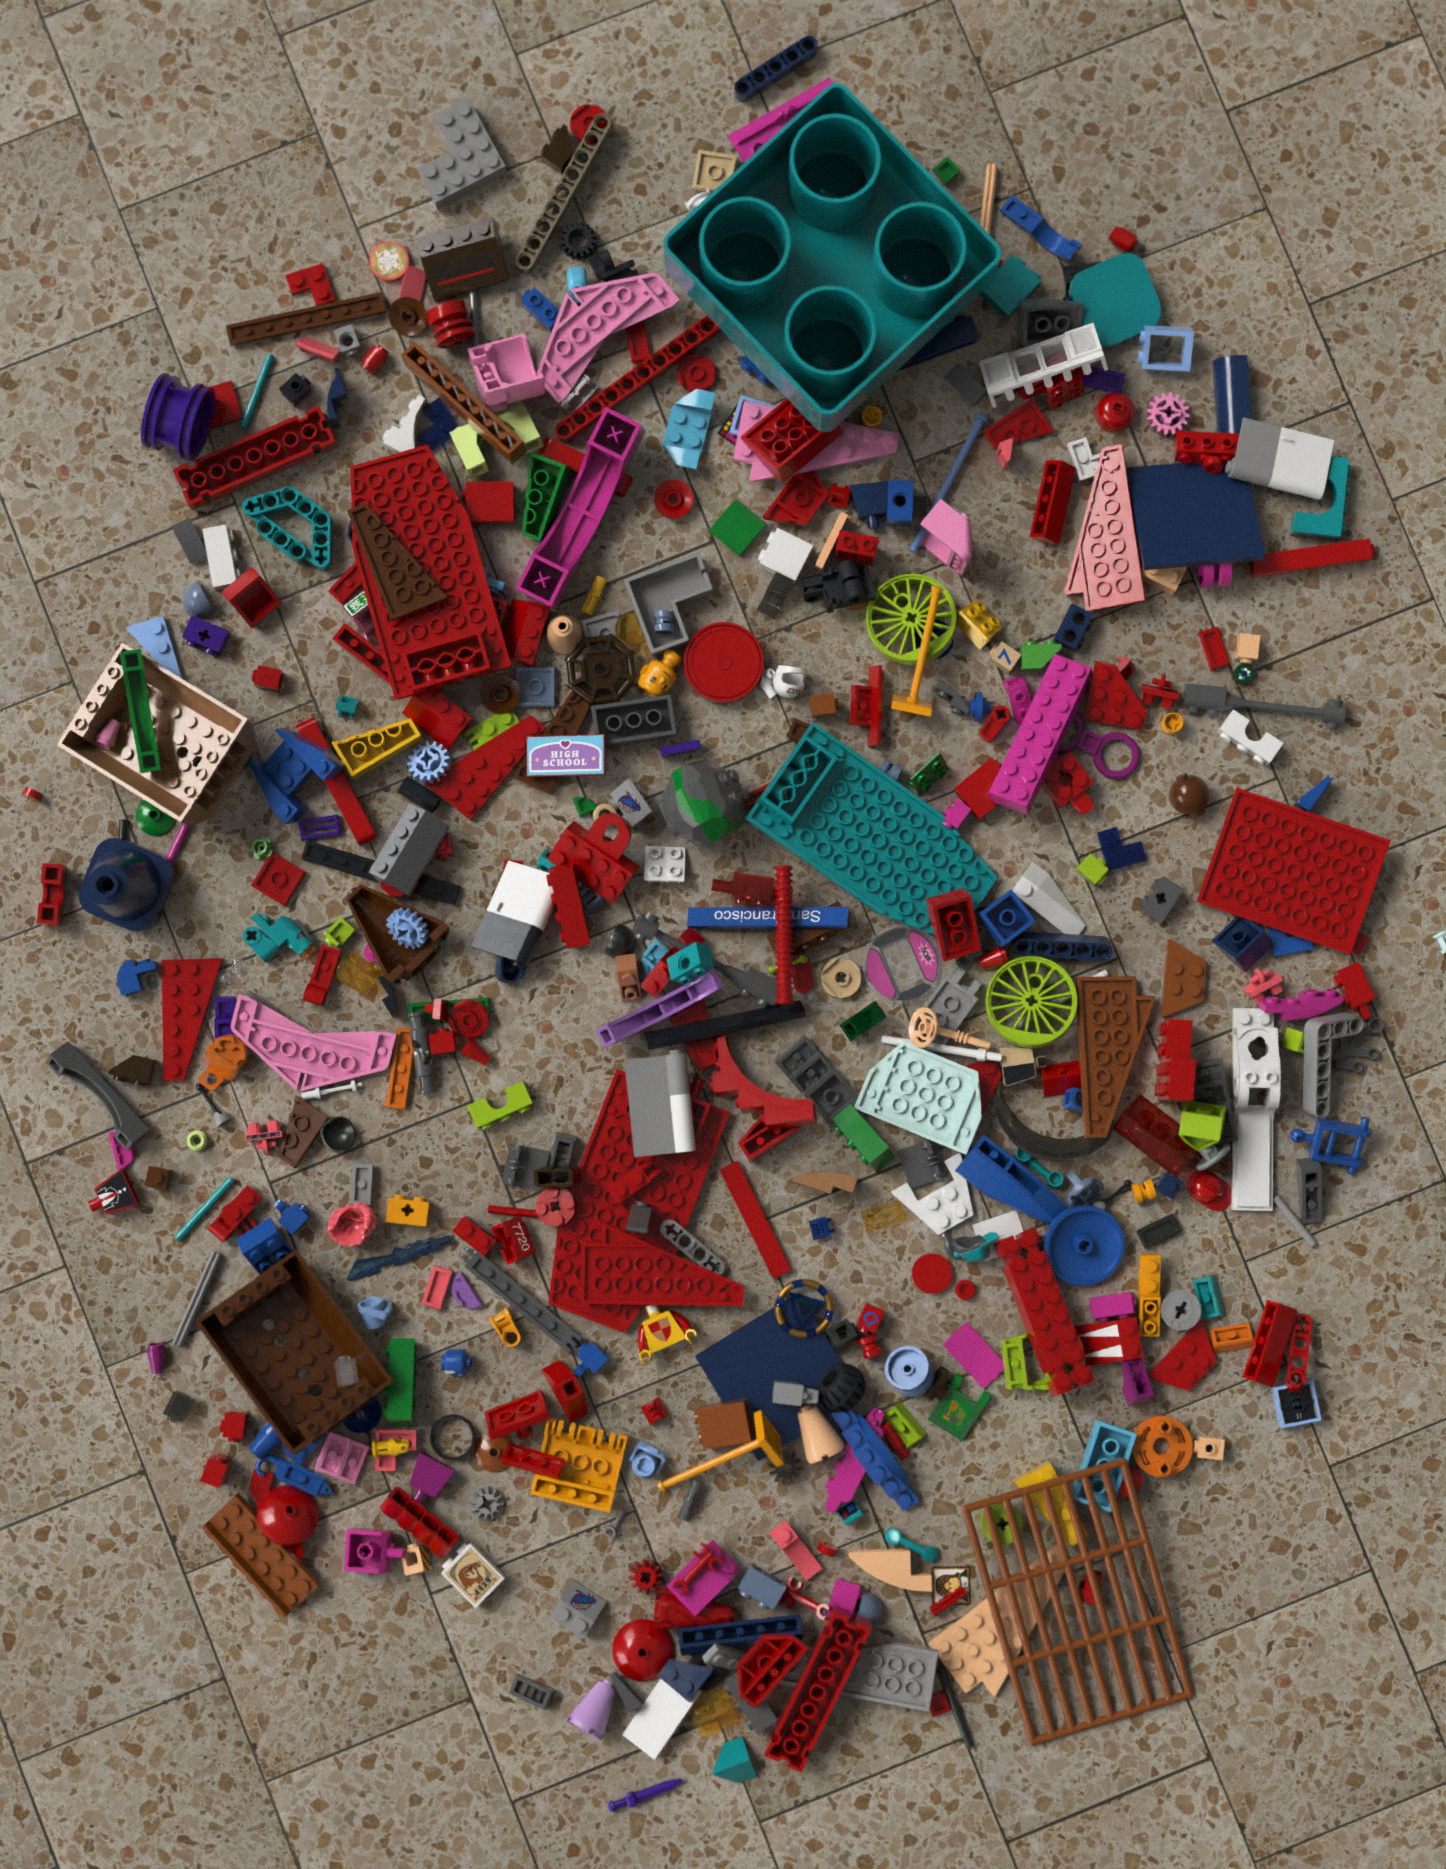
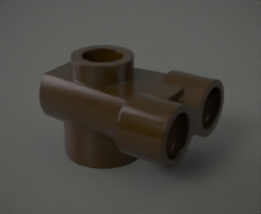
M940 1366L936 1371L931 1388L925 1392V1396L933 1400L936 1398L941 1401L946 1395L948 1386L944 1384L950 1378L949 1371L946 1368Z

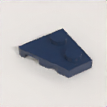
M670 1659L657 1676L684 1699L691 1702L715 1670Z

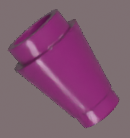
M150 1343L146 1352L153 1374L163 1373L166 1356L164 1343Z

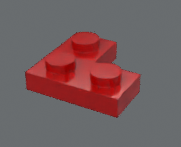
M323 263L285 275L292 296L311 290L316 306L336 302Z

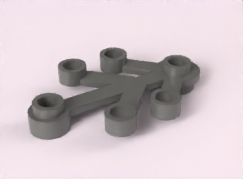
M1370 1018L1367 1021V1027L1350 1041V1036L1341 1037L1340 1050L1335 1054L1334 1041L1337 1038L1332 1039L1331 1074L1335 1073L1338 1069L1352 1070L1354 1073L1363 1071L1364 1064L1361 1061H1354L1352 1063L1340 1061L1345 1056L1367 1057L1370 1060L1378 1058L1379 1051L1376 1048L1360 1049L1355 1047L1370 1034L1379 1033L1383 1030L1384 1022L1381 1018ZM1372 1022L1377 1023L1378 1027L1376 1029L1371 1027ZM1370 1050L1375 1051V1057H1370ZM1355 1063L1360 1064V1070L1354 1069Z

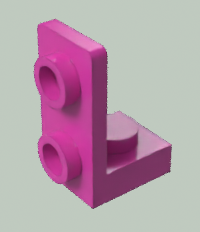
M1020 675L1002 681L1003 688L1009 696L1014 720L1017 725L1022 724L1031 705L1027 684Z

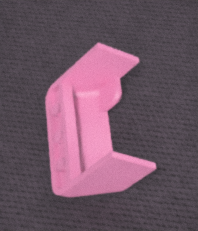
M940 499L920 523L927 530L921 545L955 573L962 576L972 558V528L969 523L971 520L964 513L959 514Z

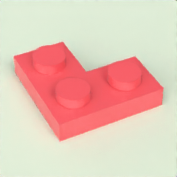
M417 1429L375 1430L376 1442L388 1441L389 1438L406 1439L409 1441L408 1450H417ZM383 1455L375 1458V1471H396V1456Z

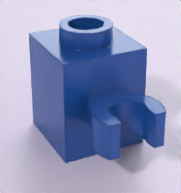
M278 1199L273 1205L283 1214L278 1222L292 1235H295L311 1218L308 1214L310 1210L303 1203H294L289 1208L281 1199Z
M586 1341L578 1349L580 1353L577 1356L582 1360V1363L573 1373L579 1377L588 1368L595 1373L609 1357L593 1341L591 1343Z

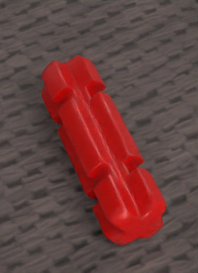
M890 1422L883 1424L880 1428L883 1434L887 1435L886 1439L893 1450L897 1451L898 1458L900 1460L906 1459L910 1453L906 1447H903L904 1443L897 1432L893 1431L894 1427Z
M959 1586L955 1589V1592H950L941 1598L938 1603L931 1605V1612L934 1616L939 1615L943 1609H948L957 1603L958 1599L967 1596V1592L962 1586Z

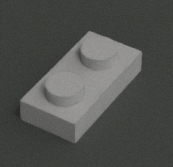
M352 1163L350 1204L361 1202L371 1205L373 1164Z
M714 1644L702 1658L706 1664L734 1670L745 1654L743 1650Z

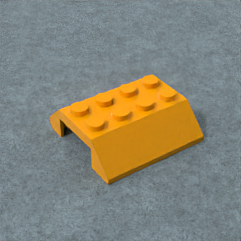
M549 1417L540 1452L566 1459V1466L559 1480L535 1473L530 1494L610 1513L628 1436L619 1434L618 1441H615L616 1433L612 1432L608 1443L602 1441L604 1430L599 1429L598 1437H595L596 1428L579 1425L578 1432H575L576 1423H572L569 1429L570 1433L562 1432L564 1428L563 1420H559L557 1428L555 1427L557 1419Z

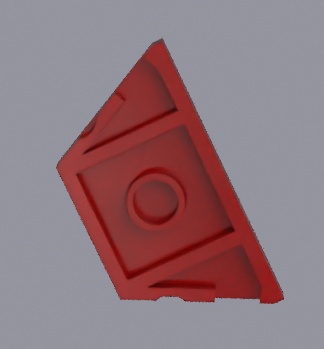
M809 471L794 474L765 512L763 519L806 527L829 496L827 489L821 483L818 473Z
M1200 1319L1148 1373L1149 1379L1190 1391L1217 1362L1203 1322Z

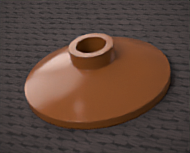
M489 1432L483 1434L476 1442L474 1448L475 1459L479 1466L489 1472H499L506 1469L509 1465L502 1464L501 1458L508 1444H513L511 1438L506 1435L492 1440ZM491 1449H497L498 1454L492 1456L490 1453Z

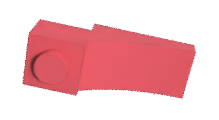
M786 1519L769 1531L806 1581L823 1569Z

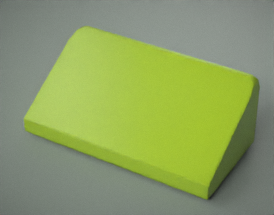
M902 1402L897 1403L883 1416V1420L886 1423L890 1422L894 1427L893 1431L897 1432L907 1449L926 1434V1431Z

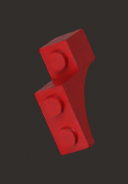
M689 927L677 940L691 945L694 942L703 943L705 939ZM673 946L658 961L640 985L655 999L671 981L667 958L681 951Z

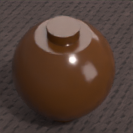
M1184 773L1177 776L1176 780L1172 783L1169 790V800L1176 811L1188 814L1190 819H1195L1205 814L1203 807L1208 803L1209 789L1200 777Z

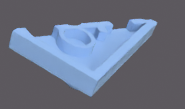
M164 616L126 627L128 632L163 668L182 678Z

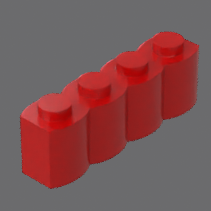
M395 1487L380 1506V1509L387 1517L396 1520L402 1529L411 1532L418 1542L427 1545L430 1551L440 1558H444L459 1539L458 1534L452 1528L443 1525L436 1515L427 1512L421 1503L412 1500L410 1495L402 1488Z

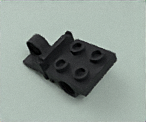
M607 249L588 257L598 282L602 280L609 282L639 276L637 269L631 271V267L635 265L633 259L615 267Z
M846 560L841 562L836 569L828 567V573L821 569V572L799 577L805 602L814 603L824 597L828 613L834 612V604L839 609L876 600L867 561L857 563L855 560Z

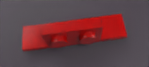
M882 665L869 668V686H851L850 725L868 727L867 747L881 745L882 740L881 721L883 714L881 702L883 700L882 681L884 678Z

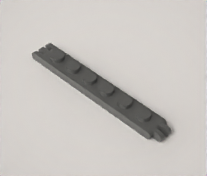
M467 1246L464 1248L469 1256L466 1257L462 1253L458 1255L464 1260L463 1266L570 1355L574 1352L568 1345L571 1344L577 1348L579 1345L573 1339L576 1338L582 1342L584 1340L583 1337L476 1249L472 1251Z

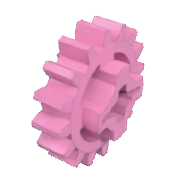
M1162 392L1160 399L1155 396L1153 398L1154 402L1148 404L1151 409L1146 410V414L1150 415L1146 421H1152L1150 428L1156 427L1157 434L1163 431L1164 436L1168 432L1173 436L1175 430L1182 431V426L1187 425L1188 422L1184 419L1190 417V414L1185 413L1189 410V406H1183L1186 400L1179 401V394L1172 397V392H1169L1168 396H1165L1164 392ZM1165 402L1163 407L1156 408L1160 403ZM1165 411H1169V415L1171 416L1167 417ZM1179 420L1177 424L1170 426L1171 422Z

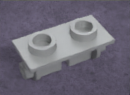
M584 374L574 385L568 396L561 400L562 402L559 405L571 414L581 407L599 386Z

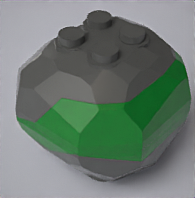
M698 760L679 767L671 774L662 795L663 799L659 801V807L674 836H680L682 839L697 845H705L735 833L743 825L745 820L744 803L748 796L741 787L739 776L735 770L726 771L709 760Z

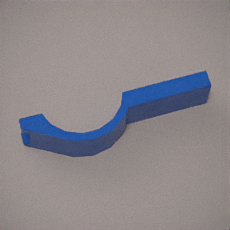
M1013 195L1000 209L1002 215L1032 235L1044 249L1055 256L1070 262L1074 252L1082 248V244L1075 239H1067L1050 227L1043 216Z

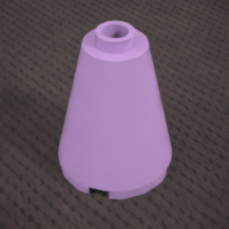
M605 1679L603 1682L598 1681L570 1713L566 1721L571 1725H577L576 1727L579 1730L602 1741L616 1695V1690L613 1689L614 1684Z

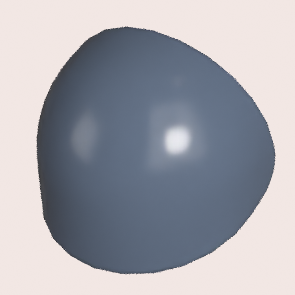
M199 581L192 584L186 590L183 598V607L187 614L197 618H205L215 613Z
M863 1591L858 1615L872 1621V1626L876 1625L884 1615L882 1600L876 1594Z

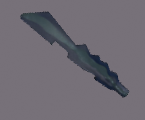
M448 1235L438 1239L430 1237L425 1241L417 1240L413 1244L408 1243L404 1248L394 1247L391 1255L358 1259L355 1261L347 1280L352 1281L380 1272L379 1267L391 1263L397 1266L412 1260L422 1253L423 1256L440 1249L443 1245L452 1243L451 1237Z

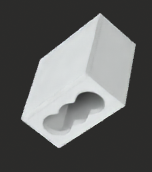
M777 528L775 533L771 532L767 539L769 543L767 549H762L758 557L760 561L759 567L795 585L813 550V545Z

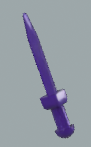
M683 1779L667 1780L634 1793L632 1790L622 1799L614 1802L612 1800L609 1801L608 1809L611 1812H616V1809L627 1805L635 1807L638 1802L670 1791L681 1784Z

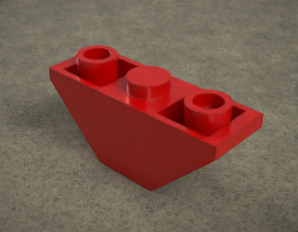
M560 1360L543 1368L542 1372L569 1423L571 1424L587 1415L588 1410L584 1392L575 1375Z

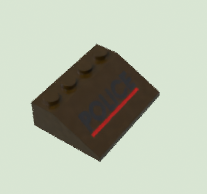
M492 218L416 239L420 259L434 301L510 281L498 225Z

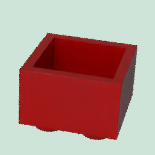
M253 567L249 568L221 592L251 628L282 603Z

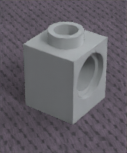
M352 324L333 330L343 358L355 357L359 354L358 352L362 351ZM346 339L353 340L350 346H344L343 343Z

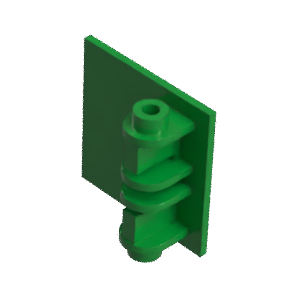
M940 751L910 778L909 785L916 789L919 796L929 791L932 784L938 779L943 778L949 770Z

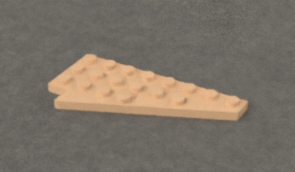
M1056 1544L1047 1551L1050 1564L1061 1561ZM1040 1557L1029 1565L1030 1570L1042 1566ZM1064 1568L1052 1572L1056 1586L1065 1572ZM1044 1574L1033 1577L1042 1612L1051 1597ZM1025 1580L1013 1583L1029 1637L1037 1621ZM1005 1586L997 1589L994 1594L1014 1659L1017 1658L1023 1646ZM987 1598L928 1642L932 1649L939 1650L938 1657L965 1693L980 1682H983L991 1694L995 1696L1009 1673Z

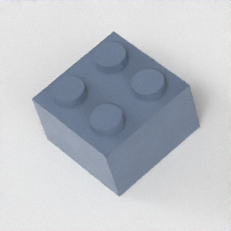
M750 1562L738 1582V1589H740L739 1591L742 1596L748 1599L751 1597L755 1598L758 1602L757 1604L768 1610L770 1607L774 1610L786 1589V1584Z

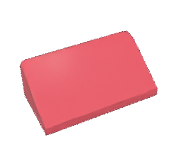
M407 265L399 298L411 297L421 302L426 282L424 270Z
M303 337L297 342L300 351L333 364L337 362L340 355L339 349L308 337Z
M1013 438L1000 442L996 451L998 460L1004 470L1007 469L1010 462Z

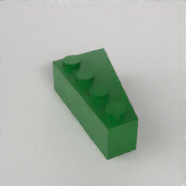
M529 452L530 465L527 474L528 486L525 495L526 508L524 509L522 535L542 542L553 525L573 466Z
M390 1338V1344L386 1345V1356L390 1357L389 1364H386L385 1370L393 1382L384 1390L385 1397H388V1404L384 1405V1417H387L391 1427H415V1419L412 1417V1411L416 1409L415 1395H413V1391L416 1389V1375L414 1371H416L417 1342L415 1338Z

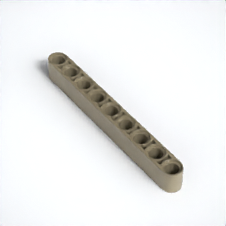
M598 114L593 119L517 255L516 264L521 273L528 274L535 268L611 131V120L606 114ZM604 121L608 125L606 128L601 129L597 127V124ZM594 138L598 143L595 146H590L587 143L588 140ZM580 156H586L588 157V161L585 163H580L578 161V158ZM571 173H577L579 175V177L573 181L568 178V176ZM562 190L569 192V195L565 198L560 197L558 194ZM556 207L560 211L556 215H551L549 210ZM546 224L550 226V229L547 232H541L539 230L540 226ZM532 242H539L540 247L534 250L530 248V244ZM523 259L531 261L527 267L521 266L520 262Z

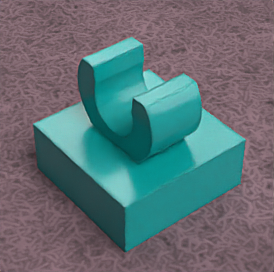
M340 695L335 709L339 710L338 717H341L343 711L349 713V719L351 720L359 707L360 699Z
M546 849L537 859V862H539L537 869L539 870L542 866H545L548 869L547 873H549L550 867L556 866L547 859L552 852L549 849Z

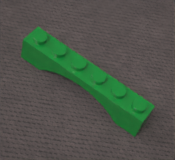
M141 649L120 652L139 770L140 773L159 771L161 767L151 717Z

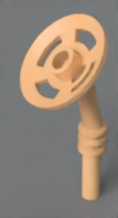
M927 1007L919 1008L913 1014L909 1023L910 1039L915 1046L920 1048L929 1046L937 1034L952 1038L955 1042H963L964 1045L967 1043L989 1050L991 1044L990 1042L969 1036V1033L965 1034L963 1031L960 1033V1030L956 1032L939 1027L935 1012ZM921 1018L922 1021L918 1026V1030H916L917 1022ZM918 1037H920L922 1040H926L925 1043H922L918 1039Z

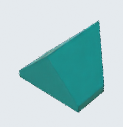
M743 1736L723 1743L711 1775L736 1783L757 1776Z

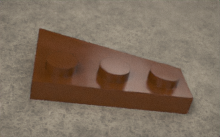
M295 1095L292 1113H290L288 1119V1127L286 1133H284L278 1154L280 1159L293 1168H297L319 1135L322 1125L329 1120L328 1116Z

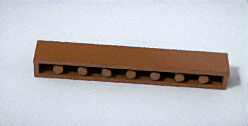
M416 342L401 354L405 366L512 465L527 452L524 441Z

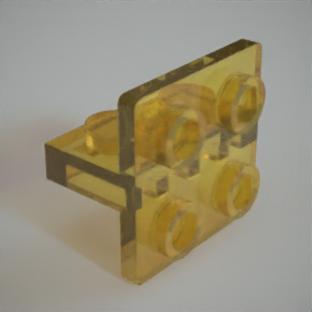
M722 1683L713 1689L703 1691L690 1709L695 1727L697 1726L702 1738L739 1721Z

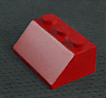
M512 599L502 632L510 661L534 667L551 613L549 606L532 601Z
M438 689L412 696L402 712L408 719L411 718L414 724L439 745L442 744L447 751L452 748L474 722L468 714Z

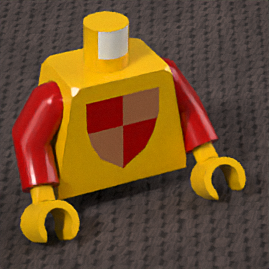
M648 1305L645 1308L650 1318L643 1321V1325L639 1327L637 1343L640 1361L644 1364L643 1359L649 1357L650 1362H652V1353L683 1339L692 1344L690 1338L695 1335L699 1339V1335L693 1330L689 1321L676 1311L670 1312L667 1310L661 1313L658 1305Z

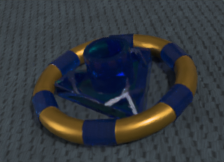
M798 1279L788 1283L779 1292L775 1302V1315L780 1327L786 1333L797 1338H811L821 1334L831 1323L834 1314L833 1299L829 1291L822 1284L811 1279ZM804 1286L816 1289L824 1297L825 1301L790 1291ZM787 1294L797 1329H794L783 1316L782 1308ZM826 1305L827 1309L822 1323L816 1328L800 1331Z

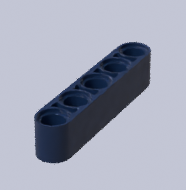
M805 36L738 79L734 85L735 98L740 102H746L813 59L817 54V40L813 36ZM811 45L813 49L808 51L804 49V46ZM793 55L797 57V60L790 61L787 58ZM773 66H778L781 68V70L778 72H774L771 70V68ZM756 77H763L764 81L758 83L754 79ZM741 87H745L748 89V91L746 93H740L738 89Z
M1023 931L1013 938L1014 950L1018 955L1104 961L1108 960L1113 953L1110 940L1104 936ZM1020 941H1026V942H1027V943H1026L1025 945H1023V946L1018 945V943H1019ZM1041 942L1047 943L1044 947L1038 946ZM1062 943L1067 944L1065 948L1058 947ZM1080 945H1087L1085 949L1081 950L1078 948ZM1101 946H1106V947H1108V948H1107L1106 950H1104V951L1098 950L1099 947H1101Z

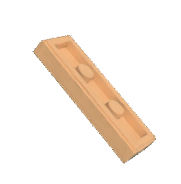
M840 513L815 564L816 570L821 572V569L824 568L838 540L839 531L843 529L848 519L847 514Z

